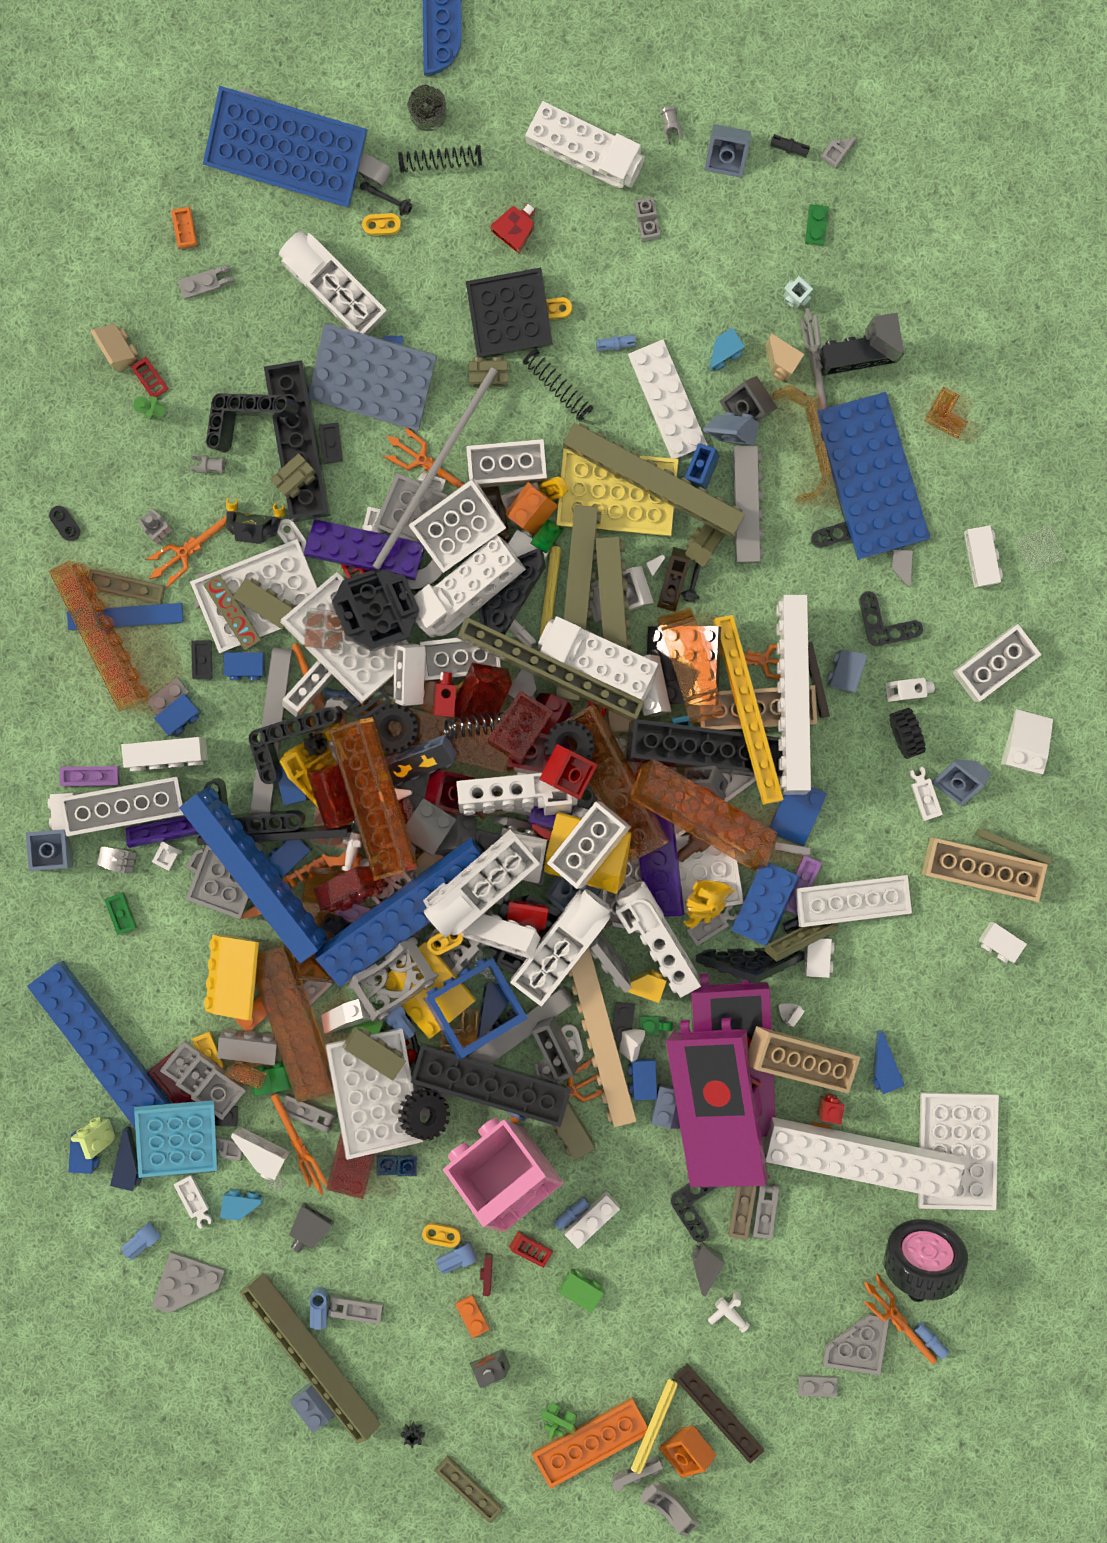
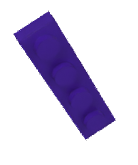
M186 816L125 828L126 845L128 848L199 834Z

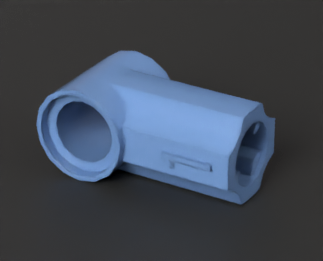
M400 1006L390 1012V1016L384 1020L393 1029L402 1028L404 1039L406 1040L414 1035L416 1029L405 1016V1010Z
M149 1221L136 1232L134 1237L121 1247L123 1254L132 1260L146 1247L149 1248L162 1235Z
M466 1241L465 1245L456 1246L453 1251L436 1258L438 1268L443 1275L460 1266L466 1267L477 1260L469 1241Z
M322 1287L315 1288L309 1299L310 1328L317 1330L327 1327L328 1292ZM319 1295L323 1298V1301H317L314 1297Z

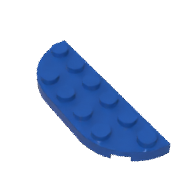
M423 0L424 76H430L448 68L460 51L462 43L461 0Z

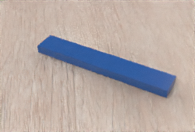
M182 603L67 611L68 630L184 622Z

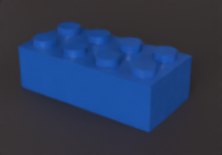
M763 860L731 930L764 946L771 943L801 877Z

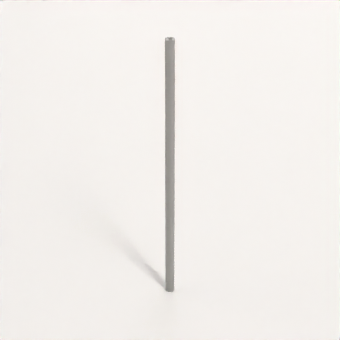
M490 368L372 565L379 570L494 379L498 372L496 369Z

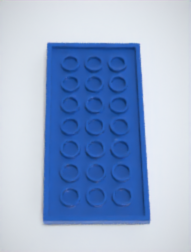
M219 85L203 164L350 208L368 129Z
M883 392L815 411L813 413L857 560L930 539L887 393Z

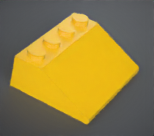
M561 812L557 813L546 853L545 873L562 877L547 862L582 820L581 818ZM627 832L586 885L618 893L625 882L632 833Z
M212 934L209 944L211 954L208 960L209 975L206 980L207 996L204 1000L205 1011L216 1015L252 1020L259 942L236 935Z
M425 941L418 949L434 973L437 972L439 976L434 980L435 984L432 987L422 990L401 1006L430 1039L441 1028L423 998L428 996L426 992L434 987H437L439 990L445 986L443 982L451 977L455 980L458 977H456L439 955L429 952L427 948L428 942ZM401 961V962L397 965V967H398V968H404V967H406V965L402 966V961ZM418 966L413 968V971L421 972ZM391 969L388 972V981L385 988L388 991H402L407 972L399 973ZM422 972L417 976L419 981L424 978ZM460 983L435 998V1001L447 1022L450 1023L475 1002L476 999L464 984Z

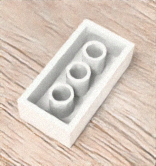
M543 439L466 446L469 480L474 478L479 487L525 484L528 481L532 483L547 480Z
M1016 624L961 664L952 673L972 700L980 702L1041 656V653L1019 624Z
M458 638L420 642L421 646H425L426 651L424 681L426 682L440 680L441 672L452 673V679L502 673L500 658Z
M204 737L121 744L123 767L130 768V771L146 770V766H149V769H164L167 764L168 768L184 767V763L187 762L188 766L203 765V761H208L207 744Z
M595 802L547 864L576 889L583 888L631 826L602 802Z

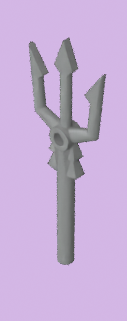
M806 308L805 314L808 328L802 318L800 323L805 348L808 350L812 362L820 410L828 407L821 371L823 367L820 362L821 337L817 314L814 315L813 322L816 337L815 344L812 316L809 308Z

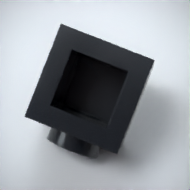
M327 913L318 927L325 931L326 937L330 940L350 924L342 916Z

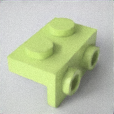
M96 1117L91 1119L88 1125L78 1129L77 1133L71 1137L72 1142H80L85 1158L92 1159L115 1141L116 1136L110 1119Z

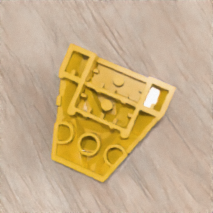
M339 723L318 732L322 733V737L327 739V750H322V755L309 756V752L303 749L304 741L285 752L280 760L288 778L329 819L334 818L351 806L346 778L342 777L328 746L329 741L344 738L348 744Z

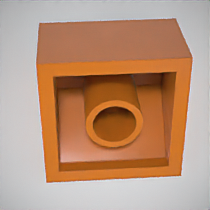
M528 481L504 512L508 518L521 528L535 535L558 507V504Z
M693 1425L682 1428L658 1447L681 1478L705 1472L716 1457L711 1446Z

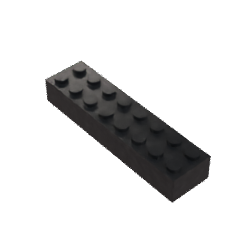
M300 360L265 366L264 372L268 395L288 397L295 400L299 408L297 414L293 417H272L281 468L299 453L316 472L314 475L315 479L308 485H302L299 488L301 491L297 496L286 498L290 520L292 522H299L331 516L305 365Z
M633 719L629 723L626 761L678 768L716 766L721 773L755 777L744 733ZM766 736L776 774L780 778L782 770H779V759H781L782 751L778 750V740L781 738Z
M426 1043L420 1047L410 1082L557 1127L562 1125L572 1090L571 1086L470 1056L458 1059L453 1051Z

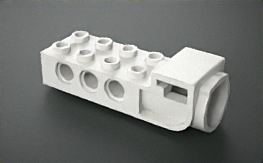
M542 101L525 134L527 144L617 188H623L624 185L629 188L633 186L645 159V156L640 154V144L620 134H616V136L609 134Z
M298 231L281 248L279 256L282 258L283 266L301 284H304L347 329L368 335L388 315L387 310L310 233L306 235L303 231Z
M496 535L436 586L433 587L428 584L414 596L420 609L416 622L430 637L434 638L436 635L444 636L458 627L467 617H470L526 569L508 543Z
M557 616L555 619L548 621L538 642V650L541 653L642 701H645L661 667L652 660L590 633Z
M542 773L457 781L459 810L464 815L476 814L475 812L479 811L488 814L500 809L509 812L515 810L514 808L520 807L523 810L533 809L534 806L543 808L544 815H555L558 812L565 814L571 813L572 806L577 805V798L539 780Z
M510 829L448 884L442 883L423 900L427 907L423 912L444 937L450 934L457 935L486 912L540 863Z
M645 882L633 883L616 894L615 908L618 917L629 934L634 931L641 933L640 938L645 946L649 945L650 955L655 962L658 960L661 966L659 969L664 977H668L670 981L669 986L673 993L677 992L681 998L701 987L697 970L666 921L662 910ZM628 908L631 910L630 913L632 916L630 917L626 912Z
M579 889L556 922L539 942L532 959L527 958L512 977L510 983L542 1007L606 925L611 916L610 912L612 909L590 890L585 889L581 891Z

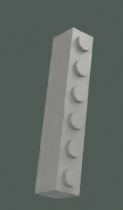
M734 446L733 448L734 505L742 509V513L745 514L735 532V564L759 563L760 559H763V547H760V539H763V528H759V520H762V509H759V501H762V490L758 487V482L762 480V472L758 470V463H761V451H758V446Z

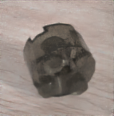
M425 84L412 90L407 106L413 124L423 131L436 130L442 126L447 117L445 97L440 89Z

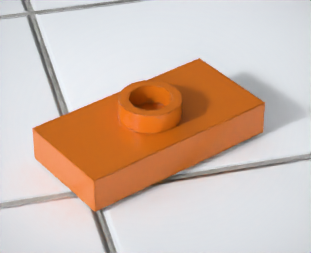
M191 207L171 210L178 249L198 246Z

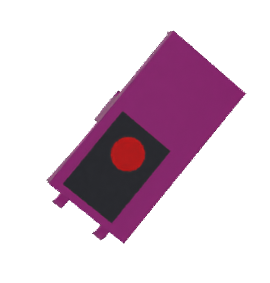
M708 973L700 974L701 987L690 992L692 1032L722 1030V1018H731L732 1030H747L749 1050L756 1026L772 1030L770 987L767 982L752 984L743 979V983L709 985ZM749 1066L750 1077L761 1083L759 1093L763 1115L758 1116L762 1137H767L772 1117L776 1118L774 1074L758 1071Z
M722 1018V1030L691 1032L689 1028L690 1020H681V1032L674 1030L666 1040L690 1187L765 1186L770 1175L767 1173L758 1116L763 1115L759 1087L755 1086L752 1091L747 1030H732L731 1018Z

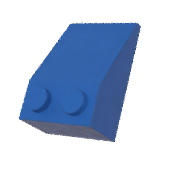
M811 787V791L806 795L782 794L783 801L779 802L768 833L804 846L820 813L827 793Z

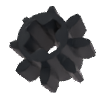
M308 733L309 738L303 739V749L309 752V756L322 755V750H327V739L322 737V733Z
M413 1421L410 1426L404 1425L405 1431L401 1432V1437L405 1438L404 1445L409 1444L413 1448L416 1444H422L420 1438L425 1437V1432H421L422 1424L417 1426ZM413 1432L415 1438H412L410 1433Z

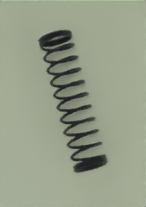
M479 144L475 147V155L478 156V166H482L481 145ZM461 146V147H460V157L462 156V153H463V158H464L465 166L468 167V166H469V162H468V163L466 162V158H465V154H464V149H463V147ZM468 146V153H467V155H468V157H469V150H470L472 163H473V166L475 167L477 163H476V161H475V163H474L471 146ZM453 147L452 157L454 158L455 153L456 162L458 167L460 168L461 162L459 164L455 147ZM438 148V149H437V159H439V156H440L442 168L445 169V168H446V164H445V165L443 164V160H442V156H441V151H440V149ZM445 148V159L448 156L449 165L452 169L454 164L452 163L451 165L448 149ZM430 149L429 159L431 160L432 155L434 167L438 170V164L436 167L433 151ZM415 150V151H414V160L416 161V158H417V162H418L419 169H420V171L422 172V171H423V165H422V167L420 166L418 154H417V151ZM422 150V161L425 159L426 167L430 171L431 166L428 167L425 151ZM407 151V163L409 159L411 169L415 172L416 168L414 167L413 169L410 153ZM398 152L400 173H404V171L407 173L408 167L405 169L403 154Z
M537 348L532 350L523 360L524 365L529 363L528 370L534 369V367L530 368V365L540 354ZM544 357V358L538 363V365H537L536 368L534 369L533 375H538V374H540V372H538V373L535 374V371L537 370V368L539 367V365L546 359V357ZM549 363V364L543 369V371L541 372V374H540V376H539V381H542V380L545 379V378H542V379H540V378H541L542 374L544 373V371L551 365V363ZM556 368L548 375L544 382V386H549L551 384H546V382L549 379V377L553 374V372L556 371ZM559 374L558 377H556V379L553 381L549 388L550 392L556 390V388L553 390H551V388L562 374ZM565 379V380L561 383V385L559 386V388L556 390V392H555V397L561 396V394H559V395H557V396H556V394H557V392L559 391V389L562 387V385L567 381V379ZM570 385V386L566 389V391L564 392V394L562 395V397H561V399H560V403H563V402L566 401V400H563V401H562V399H563L564 395L567 393V391H568L573 385ZM576 390V391L571 395V397L569 398V400L567 401V403H566V405H565L566 408H570V407L572 406V405H570V406L567 407L569 401H570V400L572 399V397L578 392V390ZM581 396V397L576 401V403L574 404V406H573L572 409H571V414H574V413H576V412L578 411V410H576V411L572 412L573 409L575 408V406L577 405V403L583 398V396ZM589 401L582 405L576 415L577 420L582 421L584 419L583 416L593 410L594 406L589 405L580 414Z
M524 708L521 711L515 709L513 713L508 710L506 714L501 711L499 715L494 712L491 716L486 713L484 717L479 714L477 718L471 715L469 719L467 717H463L462 720L456 718L454 721L446 719L444 723L445 734L448 740H452L453 737L455 739L458 738L455 725L458 719L461 723V735L464 738L463 720L466 718L468 721V732L470 737H472L473 731L470 720L473 717L476 721V734L479 736L478 717L481 716L483 719V731L487 735L486 715L490 717V729L494 734L495 726L492 719L494 714L498 717L497 725L501 733V713L505 716V728L509 732L510 726L507 714L508 712L512 714L513 729H517V722L514 716L516 711L520 714V728L522 730L528 729L530 725L529 713ZM523 712L525 713L526 726L523 719Z

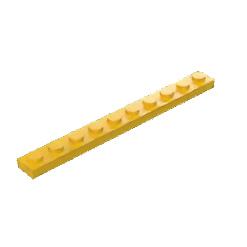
M729 615L715 618L713 620L714 626L721 627V652L762 804L767 805L783 801L781 788L734 616Z

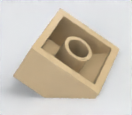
M116 324L90 331L110 365L118 372L138 362L136 357L138 352L133 344L129 345L126 341L129 337L123 328L119 329Z
M771 333L765 345L771 372L774 373L773 376L777 380L782 382L783 380L788 381L804 354Z

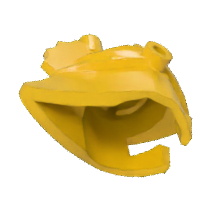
M697 880L692 888L693 893L689 895L686 904L688 911L686 914L690 919L684 920L683 923L691 929L697 926L702 919L703 922L710 923L711 918H715L724 910L725 900L735 890L731 886L719 881Z

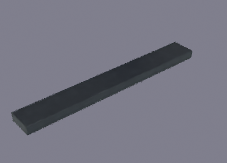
M351 825L301 827L294 831L247 835L251 836L254 842L347 837L351 833L352 828ZM201 836L196 838L197 845H207Z

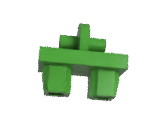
M140 396L133 402L135 411L144 414L143 418L148 420L151 417L161 419L166 408L165 405L156 403L157 398L153 396L149 400L146 397Z
M551 1403L547 1410H543L541 1413L542 1419L553 1425L546 1424L544 1428L550 1431L549 1438L554 1439L556 1435L562 1438L564 1432L559 1430V1428L573 1435L576 1430L574 1425L577 1416L567 1411L564 1419H560L558 1415L561 1407L554 1403Z

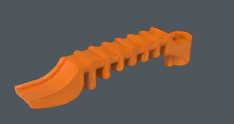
M346 852L339 857L328 856L324 853L319 859L316 858L312 863L305 864L302 869H297L293 874L285 876L283 881L288 882L294 888L298 885L294 878L298 877L301 883L307 880L303 875L304 872H307L311 878L316 875L312 869L315 866L320 873L325 870V865H328L329 868L340 865L342 868V866H345ZM359 852L352 867L354 869L360 866V861L363 860ZM254 906L243 913L242 919L251 918L261 913Z

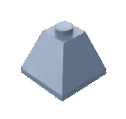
M955 759L932 783L959 805L963 806L985 786L991 772L977 761Z

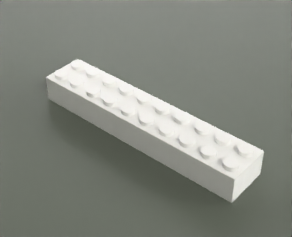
M783 595L781 601H778V605H776V617L780 618L776 625V634L780 636L779 643H777V655H780L779 662H777V674L781 675L777 683V692L781 693L780 701H778V712H781L780 720H778V732L782 733L781 739L778 740V750L782 751L781 759H779V770H782L779 785L781 790H783V795H806L811 791L807 595Z
M774 1117L771 1119L764 1147L765 1160L768 1163L952 1201L956 1199L965 1166L958 1155Z

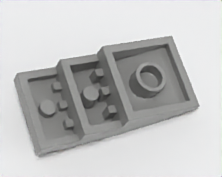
M185 1039L160 1070V1072L174 1080L176 1086L190 1094L191 1099L195 1102L214 1100V1115L223 1120L246 1091L229 1073Z

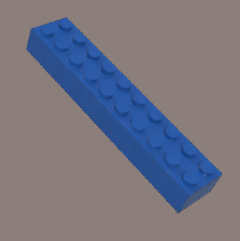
M208 786L181 805L179 809L299 963H302L317 952L328 940L325 931L314 922V917L304 909L301 900L293 895L288 883L279 877L277 869L269 864L266 855L255 846L253 838L245 833L242 824L234 819L229 807L220 801L218 793Z
M471 837L324 943L316 952V960L337 985L341 987L355 974L369 967L394 949L399 943L405 941L430 923V920L423 912L427 908L423 900L442 883L448 884L484 852Z
M64 961L55 964L27 986L134 1128V1107L172 1104Z

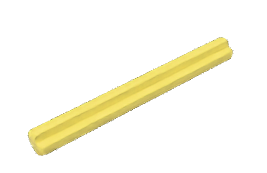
M552 546L550 549L539 639L548 621L553 619L562 551V548L558 546Z
M669 1379L666 1383L631 1467V1470L637 1474H641L678 1387V1383L674 1380Z

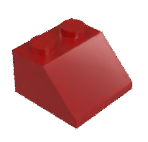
M556 744L539 780L580 800L598 764Z
M510 899L507 922L508 920H513L523 927L529 925L535 928L537 933H540L541 930H545L549 906Z

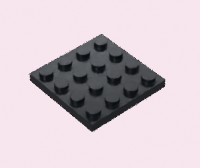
M541 267L466 281L477 357L486 358L553 345Z
M648 626L647 655L660 657L669 704L718 705L721 627Z

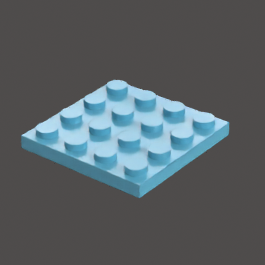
M214 1100L134 1107L139 1178L217 1171Z

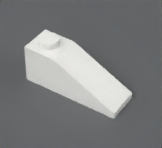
M360 999L344 1003L321 1015L324 1034L371 1020V1016Z

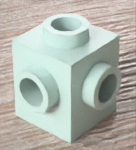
M798 276L795 281L790 280L784 287L786 291L783 297L789 306H794L798 309L800 305L804 307L810 301V294L813 288L805 279Z

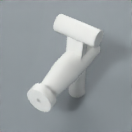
M351 832L349 837H343L342 844H346L347 849L345 866H342V870L353 872L354 868L352 867L358 849L362 846V834Z
M735 1291L733 1299L729 1303L723 1297L716 1302L715 1306L718 1310L708 1318L712 1325L725 1315L739 1327L742 1333L749 1328L750 1324L744 1321L733 1308L734 1306L738 1307L741 1305L740 1292Z

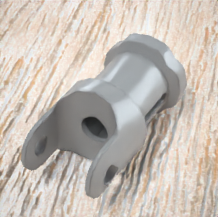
M668 106L660 110V115L663 116L665 124L663 127L669 145L671 144L669 134L674 130H678L680 139L683 140L681 125L677 121L675 113L677 111L676 106Z
M193 455L191 457L193 460L202 461L198 467L191 466L189 468L192 472L208 473L209 471L219 472L220 474L225 473L224 457L220 459Z

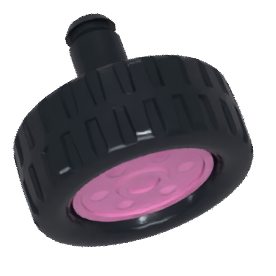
M925 1219L909 1220L898 1225L888 1238L884 1255V1268L887 1276L898 1289L908 1294L909 1298L914 1302L939 1300L954 1294L963 1282L968 1264V1252L962 1239L947 1226Z

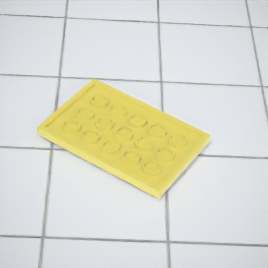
M567 449L563 450L561 478L566 481L568 491L559 498L556 525L572 528L574 506L598 507V512H601V523H597L596 530L671 537L673 506ZM640 456L645 461L651 460L655 462L657 467L662 470L668 469L672 471L674 476L677 477L678 459Z

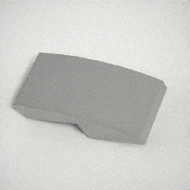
M654 198L635 200L642 242L661 239Z

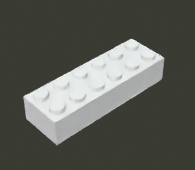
M177 777L59 798L66 836L184 815L179 809L183 804Z

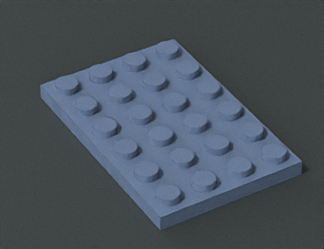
M324 323L309 391L310 400L418 431L437 355Z

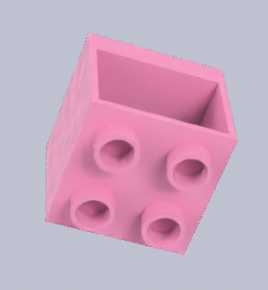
M493 1118L479 1129L478 1133L482 1138L471 1147L467 1143H463L449 1153L448 1158L451 1163L443 1171L484 1228L505 1232L563 1185L564 1182L523 1127L505 1119L500 1122L498 1118Z

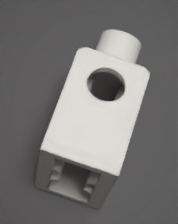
M925 678L885 683L888 702L927 697V693H933L935 690L933 681L926 682ZM894 688H898V694L894 695Z

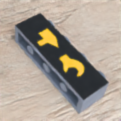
M445 734L405 751L380 759L376 771L387 788L399 786L409 779L415 780L425 773L431 774L436 769L451 766L454 763L457 752Z

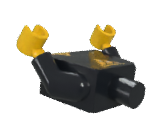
M229 498L226 499V509L228 511L226 513V529L232 535H235V541L262 544L268 538L276 536L281 522L280 518L285 516L284 505H282L281 509H278L277 503L273 505L274 517L236 513L235 511L238 509L237 498L233 504L229 503Z

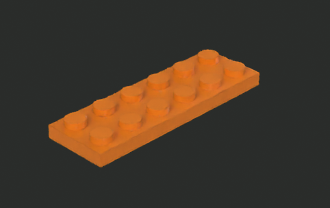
M633 1397L575 1428L576 1430L573 1435L566 1433L562 1438L559 1437L533 1451L532 1456L551 1489L642 1439L648 1429V1424Z

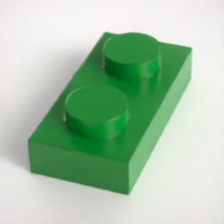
M809 205L805 244L824 246L829 206Z
M547 519L530 544L536 548L540 547L547 554L564 529Z
M124 892L104 899L117 935L137 928Z

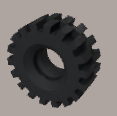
M388 704L380 707L372 715L373 718L369 723L370 737L381 750L399 753L407 750L417 740L419 723L410 709L398 704ZM391 721H397L402 726V731L398 736H391L387 732V725Z
M908 707L891 713L889 715L890 726L903 757L908 759L925 753L924 736L912 709Z
M563 721L549 730L550 732L546 736L544 746L548 758H550L556 744L562 746L564 740L573 738L578 744L577 750L574 753L591 760L595 750V742L591 732L583 724L576 721Z
M423 1089L412 1091V1096L406 1095L404 1098L407 1101H402L400 1105L403 1108L398 1110V1113L401 1114V1117H398V1121L403 1123L400 1127L406 1130L405 1133L420 1140L427 1141V1139L433 1140L434 1136L439 1137L441 1135L439 1131L444 1132L446 1129L444 1124L449 1123V1120H446V1117L450 1116V1112L446 1111L449 1105L444 1103L446 1099L441 1097L439 1093ZM427 1107L430 1110V1116L423 1123L420 1120V1113Z

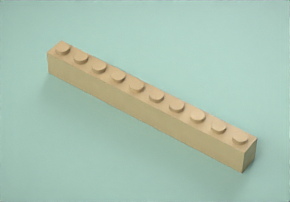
M588 947L568 974L569 977L573 976L575 983L571 984L574 996H579L580 1002L576 1003L579 1014L583 1013L585 1020L581 1021L584 1032L588 1031L590 1038L586 1039L589 1050L593 1049L595 1055L591 1058L594 1068L598 1067L599 1074L596 1075L599 1086L603 1085L604 1092L601 1095L603 1103H608L609 1110L606 1111L608 1121H613L614 1127L636 1122V1117L593 958L589 951L590 947Z

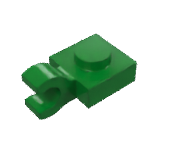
M640 1016V1030H645V1036H659V1030L672 1031V1021H659V1016Z

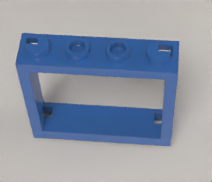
M485 957L476 963L478 967L473 970L468 967L460 972L461 977L456 980L451 977L443 982L444 987L439 990L437 987H434L426 992L428 996L423 998L458 1059L464 1058L528 1019L493 958L487 960ZM489 967L517 1016L462 1048L435 998Z

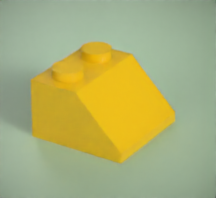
M651 969V972L646 970L630 978L631 989L627 992L659 1003L666 979L658 970Z

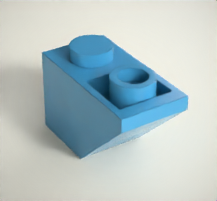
M733 327L716 338L709 366L711 371L714 369L719 371L727 364L724 360L728 361L732 358L734 361L743 355L742 351L745 346Z
M229 1189V1192L226 1191L223 1195L220 1218L241 1220L262 1203L264 1196L259 1197V1192L249 1191L248 1197L245 1198V1194L240 1193V1190Z

